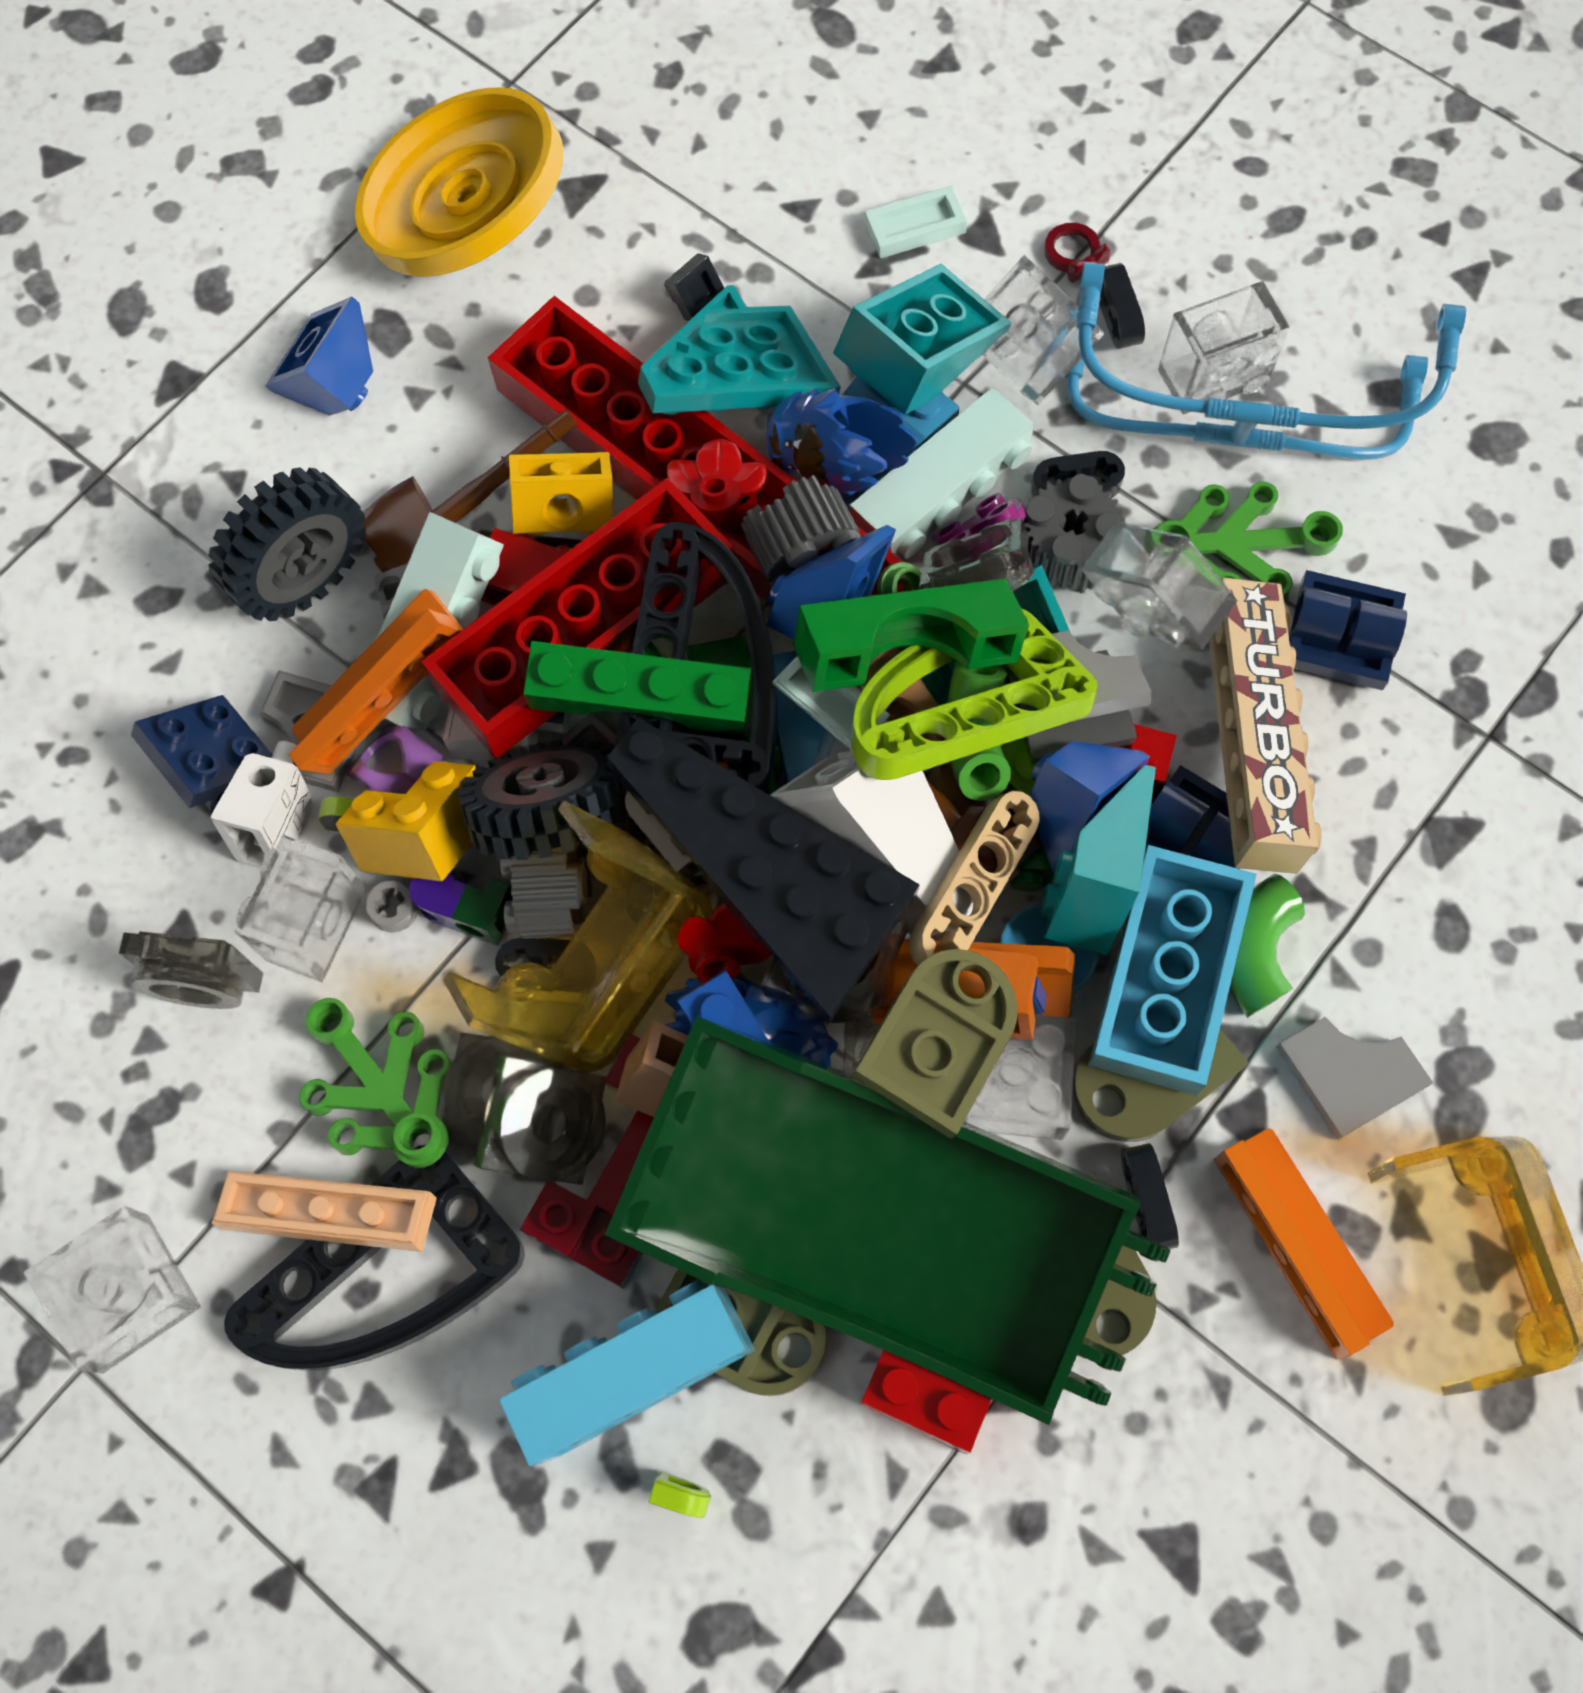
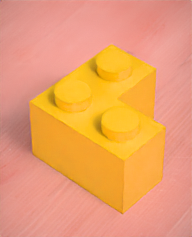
M433 761L422 772L421 777L406 794L365 790L356 797L351 807L337 821L336 826L359 870L362 872L442 882L472 845L460 806L458 791L459 788L463 787L462 782L466 777H474L473 771L477 769L476 766Z

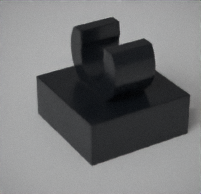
M700 253L693 256L664 283L671 300L676 303L686 321H690L724 289L709 256Z

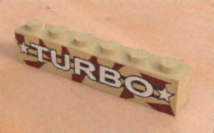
M1222 578L1206 607L1235 868L1298 874L1309 858L1316 854L1320 847L1321 827L1314 820L1312 806L1315 783L1313 778L1308 776L1307 770L1308 736L1305 732H1302L1300 720L1302 693L1295 685L1296 651L1294 647L1290 646L1288 635L1290 609L1284 605L1281 584Z

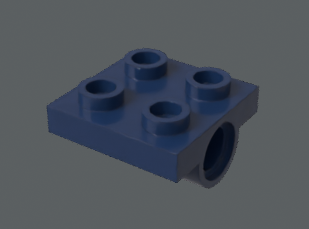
M1306 570L1301 579L1289 634L1290 646L1294 647L1296 651L1295 669L1384 690L1389 682L1392 662L1399 650L1407 623V610H1403L1406 593Z
M224 695L135 721L131 732V737L185 804L192 808L205 803L212 813L246 755L254 753L269 758L273 755Z
M1179 765L1150 808L1145 851L1147 846L1150 845L1235 868L1227 793L1182 765Z

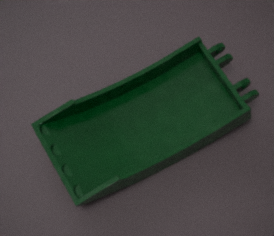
M700 1016L695 1018L605 1233L606 1236L708 1284L712 1285L715 1283L833 1328L938 1373L1047 1425L1051 1422L1063 1389L1096 1404L1106 1406L1112 1393L1103 1384L1072 1372L1071 1369L1077 1355L1095 1362L1098 1366L1110 1371L1120 1372L1126 1360L1125 1357L1110 1348L1085 1338L1108 1280L1151 1297L1157 1284L1150 1277L1116 1264L1122 1246L1139 1252L1140 1255L1147 1259L1164 1263L1167 1261L1171 1251L1166 1246L1129 1230L1141 1204L1139 1197L965 1121L958 1134L950 1139L848 1073Z

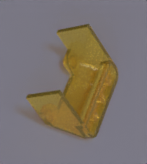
M563 801L558 811L589 850L587 864L596 879L607 884L608 887L551 970L536 963H521L506 971L494 989L485 987L452 972H448L443 981L469 1027L579 1071L594 1072L603 1069L615 1059L630 1034L634 1032L686 957L687 953L679 948L677 933L680 926L688 917L710 919L712 916V905L696 884L683 874L677 873L670 864L631 834Z
M1519 1136L1475 1137L1394 1157L1367 1173L1372 1184L1450 1164L1455 1179L1462 1188L1474 1195L1490 1196L1532 1311L1520 1318L1514 1331V1342L1521 1364L1440 1384L1444 1396L1473 1392L1583 1362V1264L1541 1153L1533 1143Z

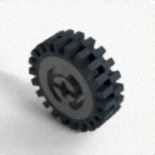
M301 467L292 468L290 477L283 471L274 474L273 487H270L263 480L254 486L258 494L256 498L251 500L244 494L237 501L243 508L239 514L228 511L223 521L230 528L217 529L213 539L219 545L209 549L208 556L214 561L208 564L209 572L214 576L212 579L248 616L251 615L256 620L262 621L265 617L268 621H277L280 614L286 619L295 615L296 605L302 611L312 607L310 597L316 595L322 600L328 595L329 592L325 589V586L330 581L338 585L344 578L338 572L341 567L351 569L355 560L349 553L361 551L363 543L358 538L366 533V526L361 523L366 520L364 512L360 510L361 506L325 472L320 473L316 468L309 467L307 472Z
M572 739L567 746H563L562 740L551 741L549 748L541 749L540 743L529 745L530 752L523 754L518 749L507 752L509 759L503 760L498 758L495 760L493 758L488 761L489 768L479 766L473 771L474 777H466L462 782L463 787L459 788L458 791L465 824L474 848H480L481 853L487 856L495 852L496 858L505 860L514 852L516 860H528L534 851H538L539 858L552 857L551 849L561 847L563 854L574 851V842L577 841L582 842L586 846L597 841L595 833L607 836L614 831L613 824L621 825L626 819L625 814L628 813L625 805L627 789L608 768L607 756L611 753L613 747L608 744L601 747L600 742L593 740L585 746L583 739Z

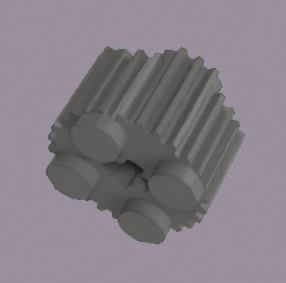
M1078 474L1073 478H1068L1066 483H1063L1060 479L1056 481L1055 486L1048 483L1046 490L1040 488L1037 496L1033 495L1027 505L1026 517L1023 520L1020 536V550L1023 551L1022 553L1025 556L1024 565H1042L1053 588L1056 584H1059L1061 590H1065L1066 586H1070L1072 590H1079L1081 593H1085L1086 587L1092 590L1095 588L1096 582L1102 584L1106 572H1110L1113 564L1116 562L1125 531V517L1121 516L1122 508H1117L1118 500L1110 499L1112 494L1110 491L1102 492L1103 486L1099 485L1098 481L1092 476Z
M811 476L808 479L803 477L798 482H795V480L791 481L789 485L782 488L785 493L784 498L774 500V504L767 505L764 511L757 505L753 509L746 512L747 516L743 517L744 522L741 523V526L747 536L746 540L771 587H773L781 575L787 577L803 563L861 537L838 489H835L832 485L828 487L827 484L820 486L815 476Z
M580 841L574 842L575 850L563 854L561 847L551 849L552 857L539 858L538 851H534L528 860H516L515 852L506 860L500 859L503 879H510L512 885L511 895L513 900H506L504 905V921L508 933L518 932L522 939L588 935L590 932V919H581V904H586L587 897H592V874L589 857L579 858L578 846Z

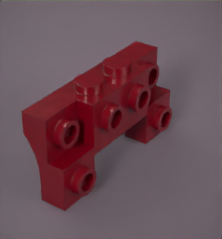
M630 1034L604 1080L607 1088L616 1093L626 1059L641 1039L633 1034ZM638 1110L636 1111L587 1200L547 1180L519 1230L624 1289L643 1253L606 1236L605 1233L654 1117Z

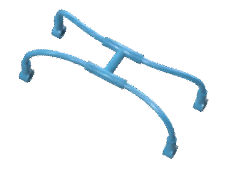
M1084 262L1077 316L1072 315L1064 375L1067 377V393L1074 410L1087 421L1105 428L1126 432L1193 437L1194 441L1263 450L1282 451L1285 448L1348 459H1378L1392 455L1401 449L1411 435L1414 420L1428 413L1444 396L1450 383L1451 374L1457 367L1459 340L1465 324L1466 307L1444 303L1440 308L1436 323V334L1439 336L1435 370L1438 371V376L1433 389L1422 401L1421 392L1427 374L1428 358L1406 355L1400 375V382L1403 385L1399 412L1373 416L1300 412L1299 408L1233 401L1208 397L1206 401L1172 396L1136 387L1113 376L1099 363L1092 347V330L1096 328L1105 264ZM1084 363L1100 383L1114 392L1133 400L1170 409L1205 413L1204 416L1206 418L1210 417L1236 422L1234 426L1196 422V425L1131 420L1101 414L1087 406L1081 398L1079 379L1083 377ZM1257 424H1271L1272 426H1286L1288 428L1305 425L1325 428L1373 429L1401 424L1399 432L1392 441L1376 447L1338 445L1285 436L1284 432L1255 428Z

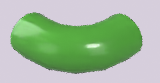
M956 660L951 675L947 703L1004 686L1007 676L1006 670L1000 665L967 670ZM968 719L969 722L976 725H993V723L984 719ZM1001 745L950 761L958 786L969 799L977 801L990 800L1003 792L1010 781L1011 769L1003 755Z
M1279 874L1269 876L1253 888L1230 984L1236 1002L1247 1018L1293 989L1277 961V944L1280 936L1290 926L1303 919L1305 909L1296 889L1286 878Z

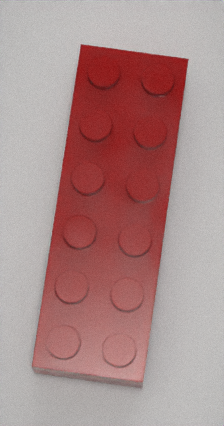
M668 477L421 661L433 688L495 760L558 713L530 709L525 699L524 689L531 641L632 653L651 545L655 533L662 526L670 522H683L700 527L717 537L734 554V546ZM683 538L677 539L674 547H666L673 560L671 573L681 576L677 569L679 554L682 551L690 550L687 548ZM702 559L694 608L727 583L720 573L704 559ZM666 587L660 590L654 600L655 608L662 612L676 610L681 605L683 593L675 587Z

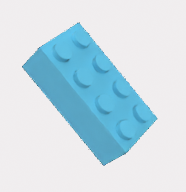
M1150 845L1147 846L1144 854L1140 892L1125 919L1088 1066L1194 1096L1206 1086L1255 884L1256 873Z
M700 1280L691 1283L669 1296L673 1306L658 1313L657 1310L650 1312L647 1308L619 1322L616 1326L620 1334L607 1341L606 1337L598 1340L596 1337H592L564 1352L567 1363L556 1368L555 1365L544 1368L543 1365H540L514 1378L511 1384L515 1391L500 1398L499 1401L529 1467L552 1461L755 1351L725 1288L713 1284L708 1286L707 1283L702 1284Z

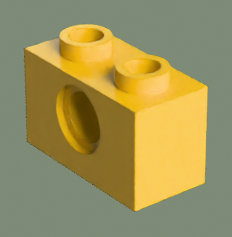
M609 452L509 455L513 534L545 535L549 532L576 531L583 534H591L613 518V485ZM559 495L569 496V497L564 498V499L554 498V497L559 496Z

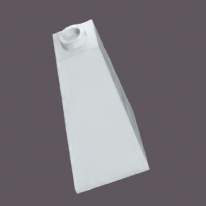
M848 747L837 749L770 796L920 884L916 897L897 923L911 935L924 910L957 857L959 849L923 771L899 779L878 780L868 776L861 770L853 756V752ZM956 887L953 893L955 908L961 914L969 916L973 909L972 898L965 889ZM948 926L944 932L934 935L931 938L941 940L945 932L955 928Z

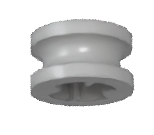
M394 880L383 881L374 886L366 899V910L370 918L379 928L390 933L401 932L409 928L418 914V907L410 898L409 888L401 882ZM395 896L400 903L405 900L404 904L397 906V915L394 917H389L384 910L380 913L381 909L387 907V898Z

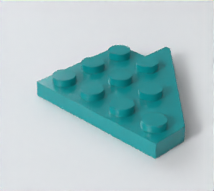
M727 285L640 367L638 385L652 412L664 414L703 410L722 412L726 409L740 408L769 409L777 407L785 398L798 391H802V394H805L817 388L820 394L835 388L839 394L841 388L791 306L747 307L734 285Z

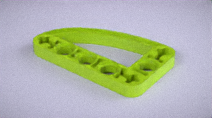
M1022 609L1029 623L1018 663L1006 664L1020 681L876 726L885 709L904 690L930 672L955 660L950 655L937 649L911 645L886 663L871 678L860 694L854 711L851 733L853 756L858 766L868 776L887 781L899 779L1081 719L1089 715L1093 709L1098 682L1031 613ZM1029 659H1043L1052 664H1039ZM1028 704L1039 710L1028 711L1017 708L1014 705ZM968 719H984L990 721L993 725H976L969 722ZM933 733L945 737L946 740L930 741L920 735Z

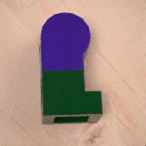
M450 873L442 882L412 878L409 886L410 898L425 918L444 927L499 946L506 930L504 921L505 901L513 900L511 895L512 886L509 883L492 877L485 890L454 880Z

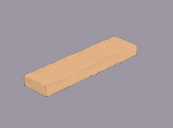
M228 1171L211 1224L220 1230L423 1252L437 1198L430 1191Z

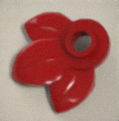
M718 438L706 442L698 450L696 460H671L667 466V477L687 498L691 499V502L710 522H722L735 514L742 498L758 493L763 488L767 479L766 464L742 463L741 453L737 445L729 440Z
M724 903L714 911L710 919L688 917L677 933L679 948L688 954L689 967L702 983L723 970H726L733 980L740 972V965L759 963L772 955L762 942H757Z

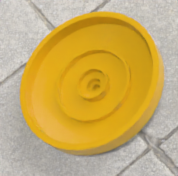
M503 87L483 88L446 99L407 123L376 155L368 167L357 193L355 203L357 229L380 262L389 269L404 275L415 277L439 276L472 266L493 255L513 241L532 223L544 208L561 174L563 144L560 134L542 104L531 95L520 90Z

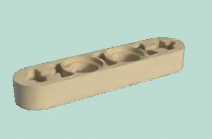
M1011 791L993 799L984 809L910 935L909 952L912 960L917 965L935 954L933 951L936 943L931 937L944 932L948 926L955 929L945 932L939 944L942 951L950 949L968 950L1038 828L1040 822L1039 810L1029 795L1021 791ZM1011 808L1015 812L1013 822L1017 826L1006 830L1001 835L997 832L1005 829L1011 815L1007 809ZM981 845L991 848L996 855L997 868L994 873L984 870L979 863L978 850ZM956 887L965 889L972 898L973 909L969 916L961 914L955 908L953 893Z

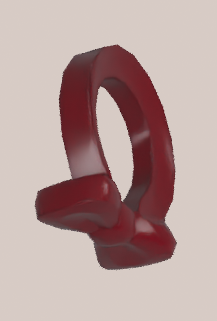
M1072 222L1058 225L1048 233L1045 240L1044 252L1047 261L1057 270L1066 272L1068 280L1072 283L1082 277L1084 262L1107 264L1110 260L1111 250L1106 243L1101 246L1096 232L1084 224ZM1068 234L1082 236L1090 245V256L1084 260L1077 261L1065 258L1057 253L1054 246L1055 242L1060 237Z

